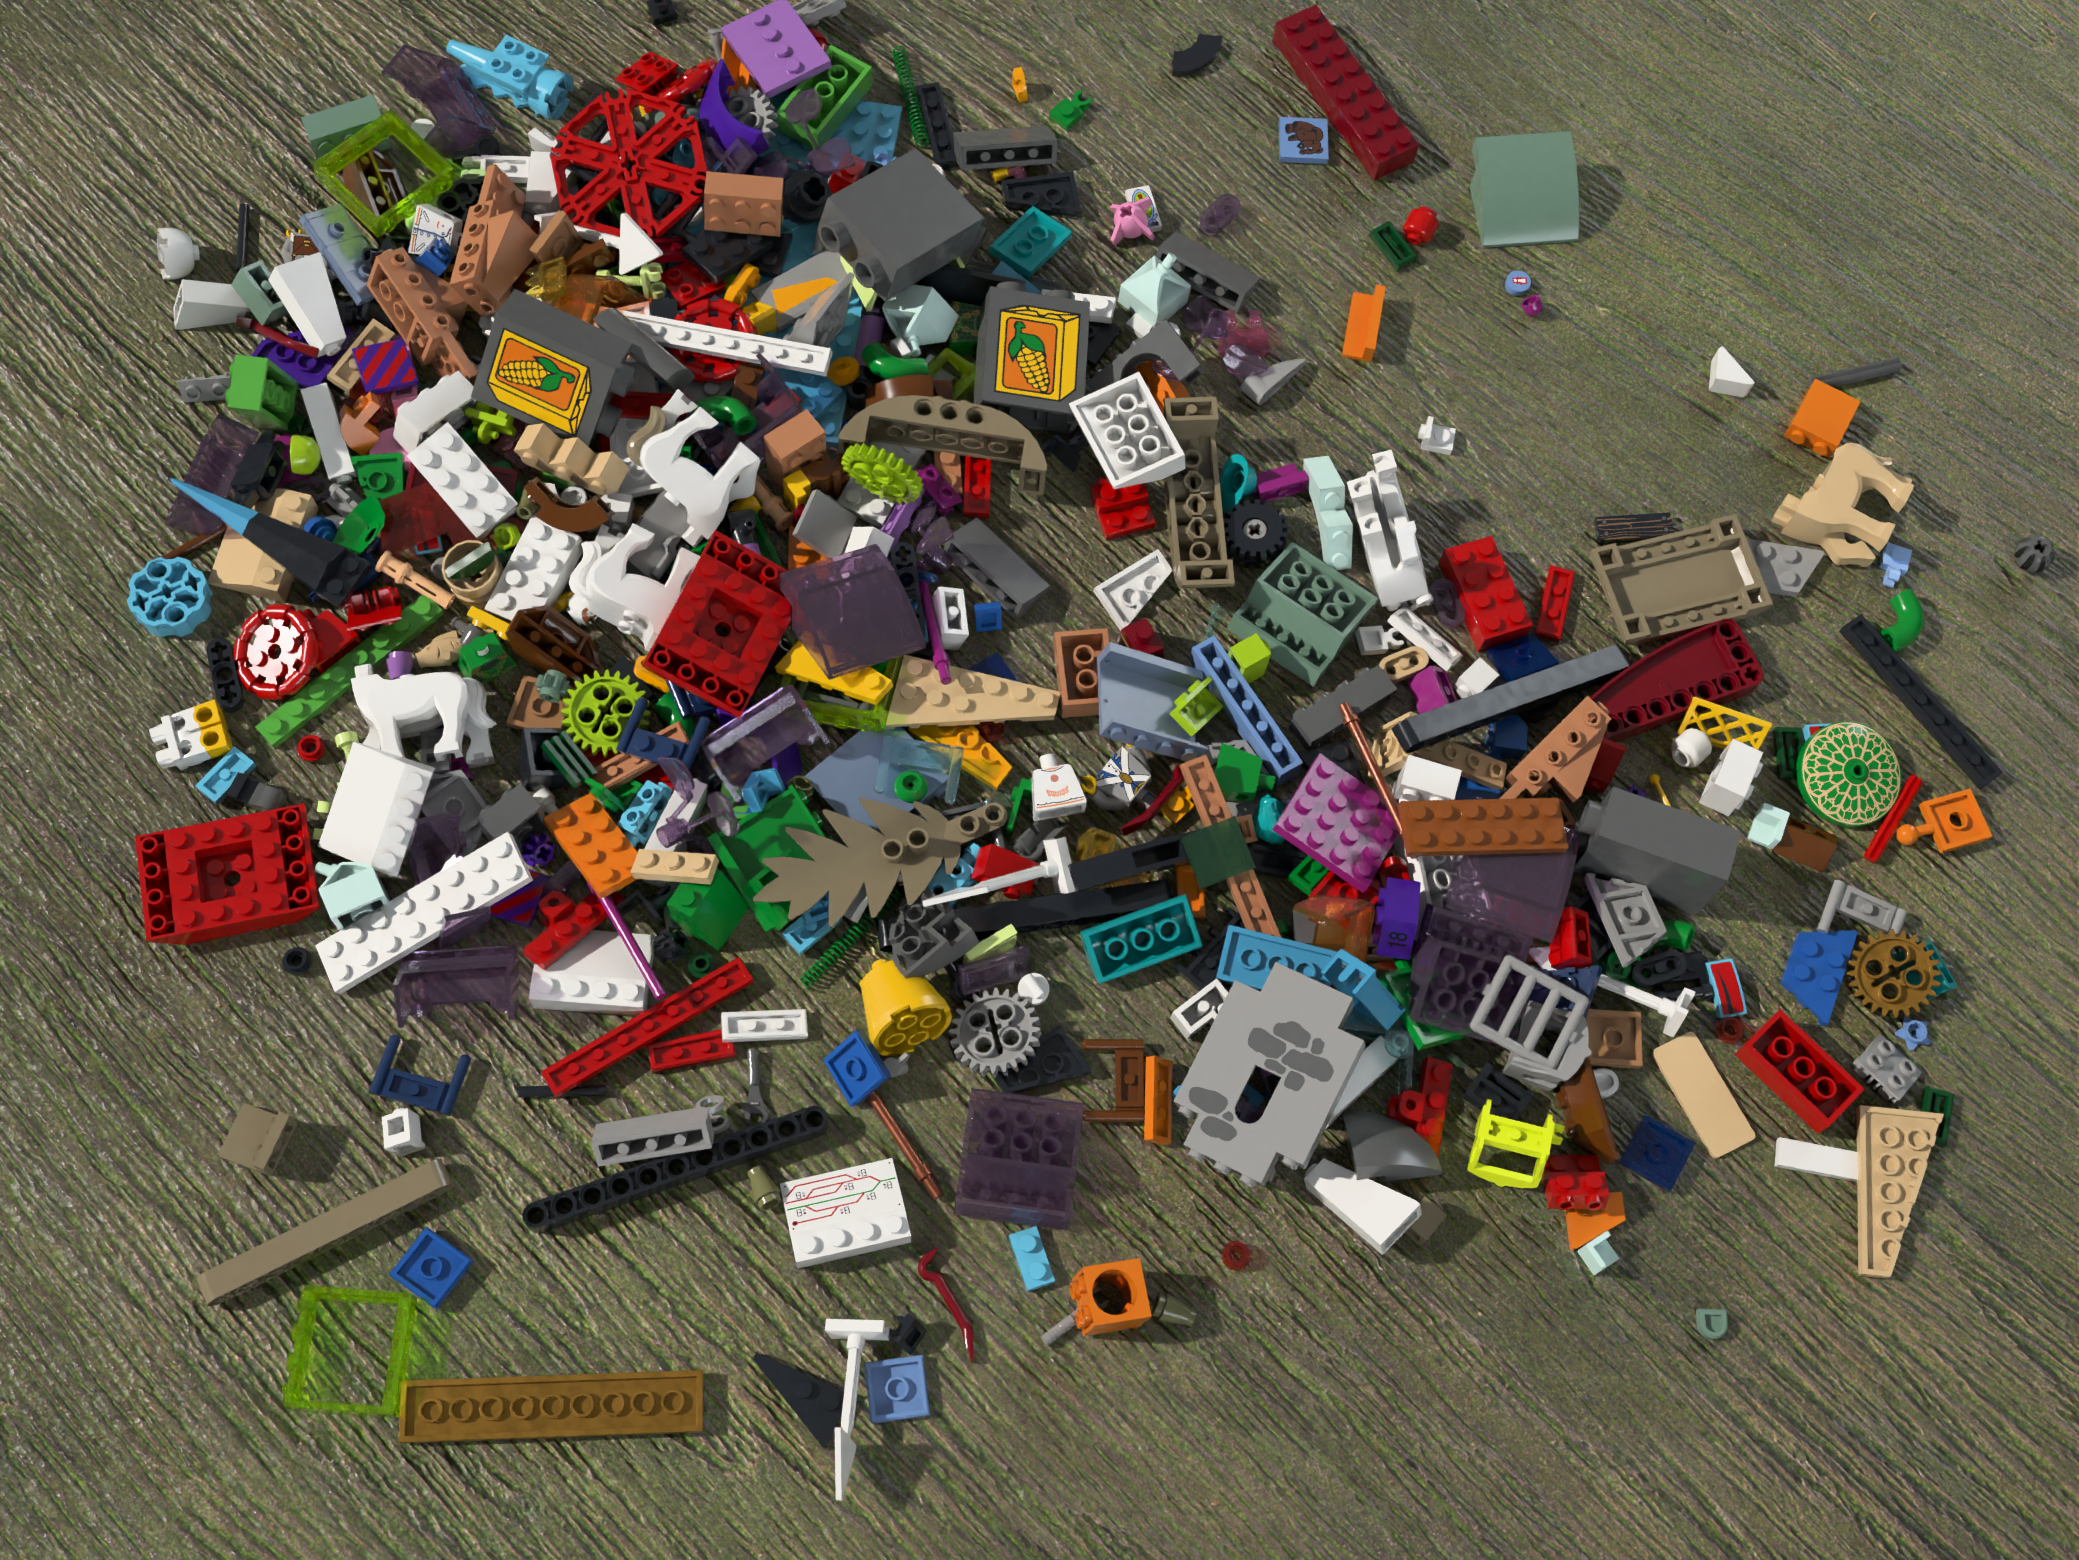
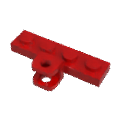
M555 890L538 902L539 909L543 913L540 915V921L547 929L523 948L524 956L541 969L546 970L608 917L597 895L590 892L575 906L574 901ZM617 891L610 894L615 905L624 900V896ZM551 901H557L559 903L553 904L552 906L548 905Z
M1432 1057L1423 1058L1418 1092L1407 1090L1389 1098L1387 1117L1396 1119L1407 1126H1412V1129L1430 1145L1438 1158L1453 1064ZM1396 1104H1399V1105H1398L1397 1112H1396L1395 1106H1396Z

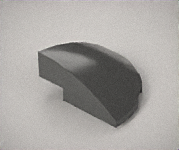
M928 888L912 906H909L906 897L899 906L900 915L895 924L892 923L890 928L889 941L893 951L891 957L900 973L906 979L922 977L954 962L979 944L973 929L958 918L953 909L945 902L923 907L922 901L936 896Z
M1347 1111L1341 1114L1349 1154L1357 1180L1384 1176L1385 1182L1442 1174L1439 1160L1430 1145L1406 1124L1372 1112Z

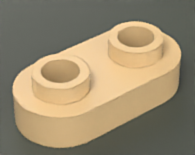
M1412 646L1384 657L1379 666L1392 683L1395 684L1423 671L1428 664L1429 658L1424 649ZM1410 660H1415L1417 665H1412ZM1391 669L1395 674H1388L1386 670Z

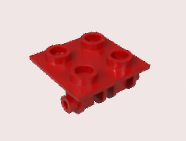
M653 52L642 55L640 60L631 67L625 68L615 78V81L635 91L653 96L660 88L677 79L679 75L676 70L678 64Z
M689 261L660 273L662 282L666 285L672 296L677 298L679 311H685L686 306L694 301H699L701 298L707 299L708 297L710 299L721 295V291L726 287L723 280L715 284Z
M392 586L379 588L378 594L381 602H379L376 590H372L375 602L371 604L368 592L365 591L364 596L367 605H365L362 592L352 594L345 604V608L348 609L347 631L354 629L355 631H364L373 625H391L402 619V599L399 596L398 588H392Z

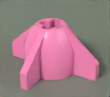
M1148 197L1136 202H1125L1121 205L1112 204L1110 206L1111 211L1114 213L1113 220L1115 224V229L1110 239L1113 245L1117 246L1124 237L1136 238L1141 234H1144L1152 241L1154 240L1155 236L1148 228V218L1145 213L1152 205Z

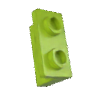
M1210 676L1203 682L1199 679L1196 680L1187 689L1190 693L1189 695L1183 692L1173 702L1177 707L1170 715L1191 737L1224 707L1206 688L1213 680Z

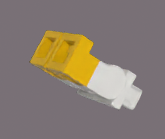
M215 699L175 713L171 717L169 715L161 717L162 724L149 729L151 739L156 746L168 743L169 748L156 752L157 762L162 768L177 766L180 770L189 768V766L198 765L212 758L224 757L233 748L223 709Z

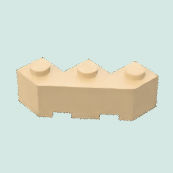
M544 423L528 425L513 450L526 465L600 495L617 493L630 468L613 451L594 453L578 437L561 440Z

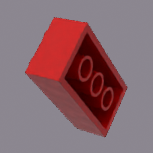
M1488 536L1445 549L1438 564L1477 652L1479 653L1526 638L1532 627V622L1493 537Z
M1781 1009L1773 1014L1734 1053L1746 1067L1817 1134L1828 1128L1865 1090Z

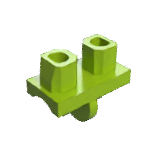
M477 401L473 409L466 408L464 415L471 417L472 424L474 425L472 431L477 433L479 442L487 444L492 438L498 439L499 433L512 437L515 436L517 430L512 425L515 417L498 410L496 416L492 415L493 407Z

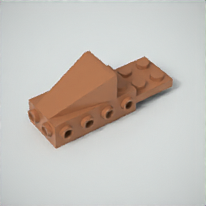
M496 164L487 166L478 204L469 207L449 284L481 317L498 312L507 300L512 284L534 259L529 249L538 238V235L521 218L526 196Z
M403 247L395 250L388 249L381 255L376 256L366 285L420 365L425 366L431 363L440 378L445 375L451 376L459 371L474 386L478 374L477 367L468 359L461 343L455 340L459 331L458 327L469 304L449 285L450 283L413 262Z
M1587 696L1505 777L1512 787L1499 799L1532 798L1533 796L1539 798L1552 787L1570 805L1575 802L1583 792L1608 723L1611 720L1608 716L1609 710L1599 701L1595 703Z

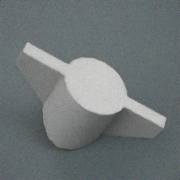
M905 1052L902 1056L887 1058L884 1061L891 1074L890 1077L901 1076L908 1072L907 1060L910 1057L909 1052Z

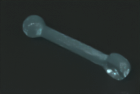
M1217 603L1212 604L1210 607L1212 612L1203 641L1210 638L1216 614L1221 609Z

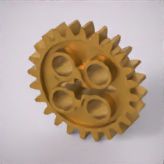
M1890 929L1888 936L1885 937L1884 933L1880 930L1878 931L1877 940L1872 935H1868V945L1864 942H1859L1858 946L1862 952L1853 950L1851 953L1857 961H1848L1847 965L1854 968V970L1847 972L1846 976L1855 978L1848 986L1851 988L1857 987L1858 991L1855 992L1853 997L1863 996L1862 1007L1868 1003L1872 1005L1870 1013H1874L1879 1008L1883 1018L1888 1011L1892 1012L1894 1019L1898 1017L1899 1011H1902L1905 1017H1909L1910 1008L1916 1013L1920 1012L1918 1003L1924 1006L1930 1004L1925 996H1936V993L1930 988L1940 986V983L1933 979V977L1941 975V971L1933 970V967L1939 963V960H1930L1929 957L1934 953V950L1925 952L1923 948L1927 942L1915 943L1916 934L1907 939L1905 930L1898 937L1895 936L1894 929ZM1892 949H1901L1905 953V960L1901 962L1893 960L1890 951ZM1912 960L1916 962L1914 966L1901 971L1897 976L1898 980L1895 977H1891L1882 984L1872 987L1871 984L1874 981L1885 977L1889 973V968L1895 971ZM1870 962L1877 963L1881 968V973L1876 976L1870 975L1866 970V965ZM1909 972L1917 973L1921 978V983L1919 985L1909 984L1906 980V974ZM1884 986L1893 987L1897 992L1896 998H1885L1881 992Z

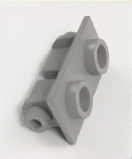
M228 373L210 376V378H190L185 376V379L177 380L183 403L225 400L226 391L231 386L232 378Z
M337 483L330 486L331 496L326 500L344 518L363 501L346 484L338 485Z

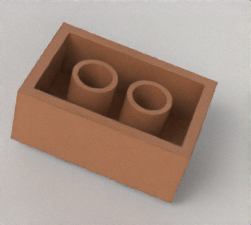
M707 171L704 190V230L780 237L783 210V178Z
M807 409L764 436L767 472L783 494V478L820 460L822 455L827 454L825 431Z
M1107 628L1054 633L1053 650L1058 691L1061 692L1059 700L1062 718L1099 715L1097 656L1109 644Z

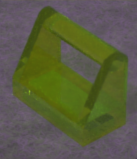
M945 348L928 366L929 375L933 376L948 360L962 374L952 384L953 400H955L975 379L976 367L949 348Z

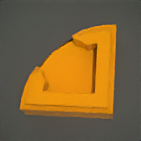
M1022 67L1014 68L1012 74L1013 89L1020 103L1028 101V93Z

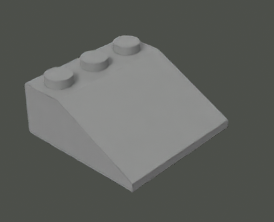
M849 272L824 292L815 303H810L803 319L799 318L791 334H786L782 340L828 348L845 326L854 274Z

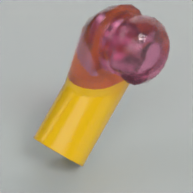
M1023 166L999 167L990 171L994 183L1014 176L1015 179L1028 177L1025 172L1027 170Z

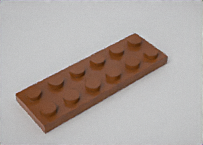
M1559 798L1401 801L1398 804L1406 857L1565 853L1568 849Z

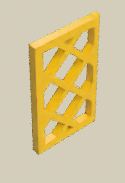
M1693 697L1677 730V734L1681 735L1687 730L1685 728L1688 724L1696 722L1700 730L1708 735L1711 745L1724 750L1733 740L1729 729L1742 726L1746 735L1735 738V740L1741 743L1750 741L1753 746L1752 748L1758 750L1769 729L1772 727V723ZM1697 705H1701L1711 709V712L1698 715L1695 709ZM1727 714L1738 718V721L1725 724L1720 715ZM1715 717L1720 726L1707 730L1702 720ZM1753 723L1763 728L1759 732L1752 733L1747 724ZM1723 731L1728 741L1723 742L1711 738L1710 735Z

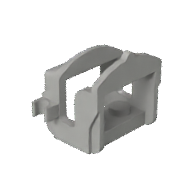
M1531 1000L1526 1003L1518 1017L1519 1023L1514 1037L1515 1041L1523 1045L1543 1004ZM1554 1008L1544 1029L1560 1034L1571 1011ZM1582 1016L1575 1029L1578 1034L1573 1043H1568L1556 1069L1526 1060L1510 1051L1503 1074L1546 1091H1552L1561 1081L1566 1082L1578 1071L1584 1059L1591 1055V1050L1588 1047L1589 1032L1585 1017Z

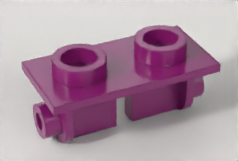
M932 463L914 470L918 472L917 476L922 478L921 483L924 484V493L927 497H932L931 501L937 507L940 514L950 515L953 512L952 506L963 501Z

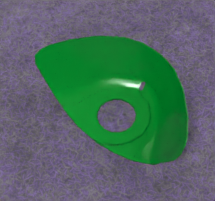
M370 496L363 500L349 513L337 531L333 543L347 548L348 551L356 555L361 554L379 534L385 523V514L376 496ZM376 528L372 538L368 542H366V539L370 532Z

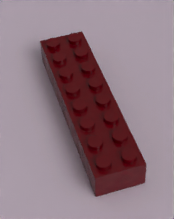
M1315 4L1276 22L1272 41L1373 181L1413 163L1419 143L1319 7Z

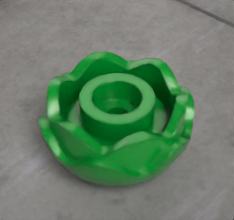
M907 770L900 773L894 782L895 795L907 803L918 802L928 792V782L925 776L915 770Z

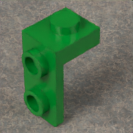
M589 777L584 781L591 787L589 793L600 801L604 800L602 805L615 814L618 810L624 813L636 797L637 792L643 787V784L632 779L610 791Z
M1022 778L1019 786L1014 785L1010 801L1014 802L1012 811L1007 810V821L1004 826H1007L1006 835L1012 836L1022 800L1032 801V780Z

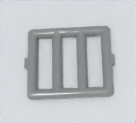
M1507 955L1504 957L1491 984H1486L1482 992L1484 998L1470 1023V1028L1526 1060L1556 1069L1568 1043H1573L1578 1034L1575 1029L1589 1004V999L1512 955ZM1511 969H1514L1525 975L1526 978L1497 1031L1484 1024V1021ZM1537 982L1551 991L1522 1045L1508 1036ZM1563 996L1576 1004L1549 1057L1546 1058L1533 1051L1556 1004L1560 997Z

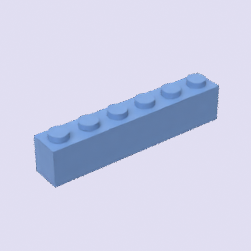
M1215 635L1192 647L1189 662L1195 669L1203 671V681L1208 676L1213 679L1207 685V688L1224 706L1222 708L1243 740H1246L1254 753L1263 759L1262 764L1269 774L1275 776V786L1277 787L1298 775L1303 761Z

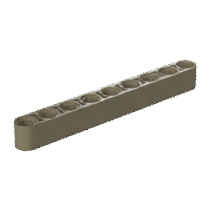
M442 1159L432 1160L200 1274L196 1280L207 1306H216L446 1193L452 1189L453 1183Z

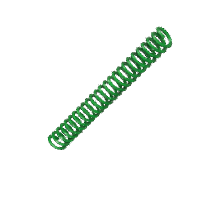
M897 46L893 49L892 55L915 145L925 148L930 142L928 141L925 122L923 121L920 103L918 102L919 99L917 98L918 95L916 94L917 91L915 90L908 56L904 46ZM926 138V141L918 142V140H923ZM927 142V145H924V146H919V145H918V143H919V144H924V143Z
M894 887L893 891H895L899 897L903 898L902 893L899 892L896 889V887ZM891 892L890 895L896 901H899V898L895 894H893V892ZM889 897V902L892 905H896V903ZM886 902L885 905L892 909L891 905ZM883 907L882 910L885 913H888V910L885 907ZM867 910L866 914H863V918H860L858 923L855 922V926H851V930L848 929L847 933L843 934V937H839V941L832 945V949H828V953H824V957L821 956L820 960H816V964H812V968H808V972H804V976H800L801 982L808 990H810V987L803 979L812 986H814V983L807 975L812 977L815 982H818V979L811 971L819 978H822V975L817 972L815 967L823 974H826L819 963L827 970H830L822 959L827 961L830 966H834V964L827 956L835 963H838V960L831 952L839 959H842L834 947L845 955V952L838 944L849 951V948L842 940L850 947H853V944L846 936L854 943H857V941L851 936L850 932L858 939H861L853 928L858 930L862 936H865V933L858 925L866 932H869L861 920L870 928H873L865 918H869L873 924H876V921L869 915L870 910ZM880 911L879 915L884 917V914Z

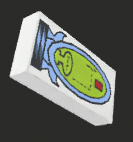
M1149 185L1126 189L1125 197L1127 202H1136L1145 197L1151 200L1152 205L1145 212L1148 218V228L1152 232L1161 231L1162 224Z

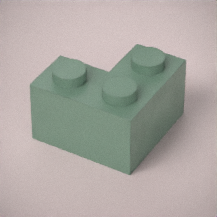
M259 260L240 268L231 285L260 324L264 326L288 315L289 312L268 280L271 275L270 271Z

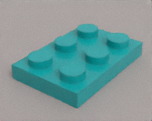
M1032 206L990 246L989 253L1029 279L1071 238L1072 231Z

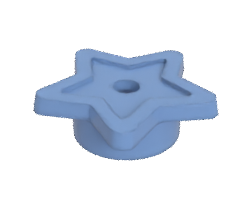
M1904 1016L1903 1028L1896 1031L1895 1036L1905 1040L1908 1050H1914L1918 1044L1929 1045L1931 1043L1927 1037V1022L1912 1020Z

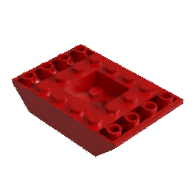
M715 530L676 599L642 666L740 719L810 583ZM724 625L728 629V636L720 637L717 635L715 626Z
M304 803L135 836L147 942L188 945L298 923L320 908L306 805ZM233 874L240 875V881L237 885H226L229 876Z

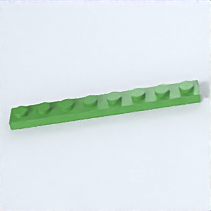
M421 595L402 610V619L391 625H383L255 726V728L276 749L352 688L351 679L356 678L354 667L371 664L374 671L389 658L390 652L399 651L444 615L443 610L434 601Z

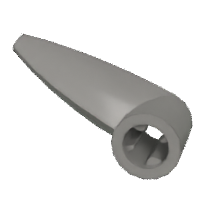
M1288 360L1274 364L1257 374L1253 372L1243 381L1240 390L1261 406L1305 365L1306 360Z

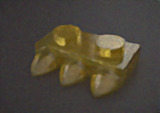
M563 256L537 264L525 272L526 275L532 277L525 282L527 286L532 287L525 294L536 299L541 298L542 302L551 299L556 300L567 295V264Z

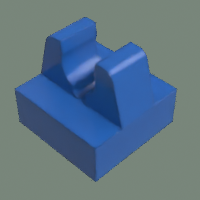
M1000 602L974 604L976 632L1002 630Z

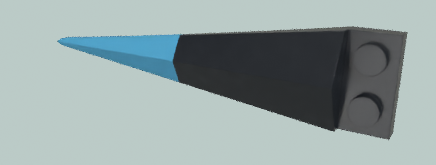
M170 478L173 485L246 538L316 595L341 609L372 567L369 561L348 551L343 546L175 478Z

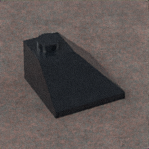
M523 728L519 769L522 786L528 792H537L542 788H548L552 791L570 784L541 748L544 741H550L554 736L558 737L561 732H566L568 728ZM554 746L555 750L559 753V755H560V756L563 758V760H564L563 755L559 752V750L556 748V746ZM570 767L571 770L575 773V775L578 778H580L579 775L575 772V770L572 767Z

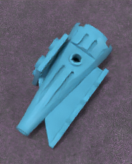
M505 35L494 52L461 43L454 39H451L447 44V53L464 63L458 68L459 72L471 79L473 88L488 87L492 89L494 98L509 97L513 99L515 108L530 107L534 110L537 118L541 115L551 121L552 119L557 120L565 112L570 102L566 98L568 90L573 92V78L567 73L546 67L543 68L549 59V54L508 35Z

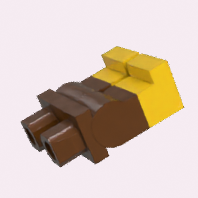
M824 454L820 457V460L783 478L784 504L790 512L794 513L795 508L802 504L806 506L812 491L816 489L825 495L832 496L834 499L841 496V487L850 480V477L847 476L848 473L843 470L844 466L841 464L843 454H839L832 459L827 454Z

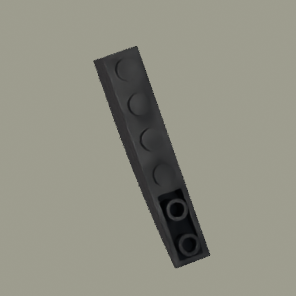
M1203 828L1069 864L1068 868L1075 891L1078 892L1216 858L1206 830Z

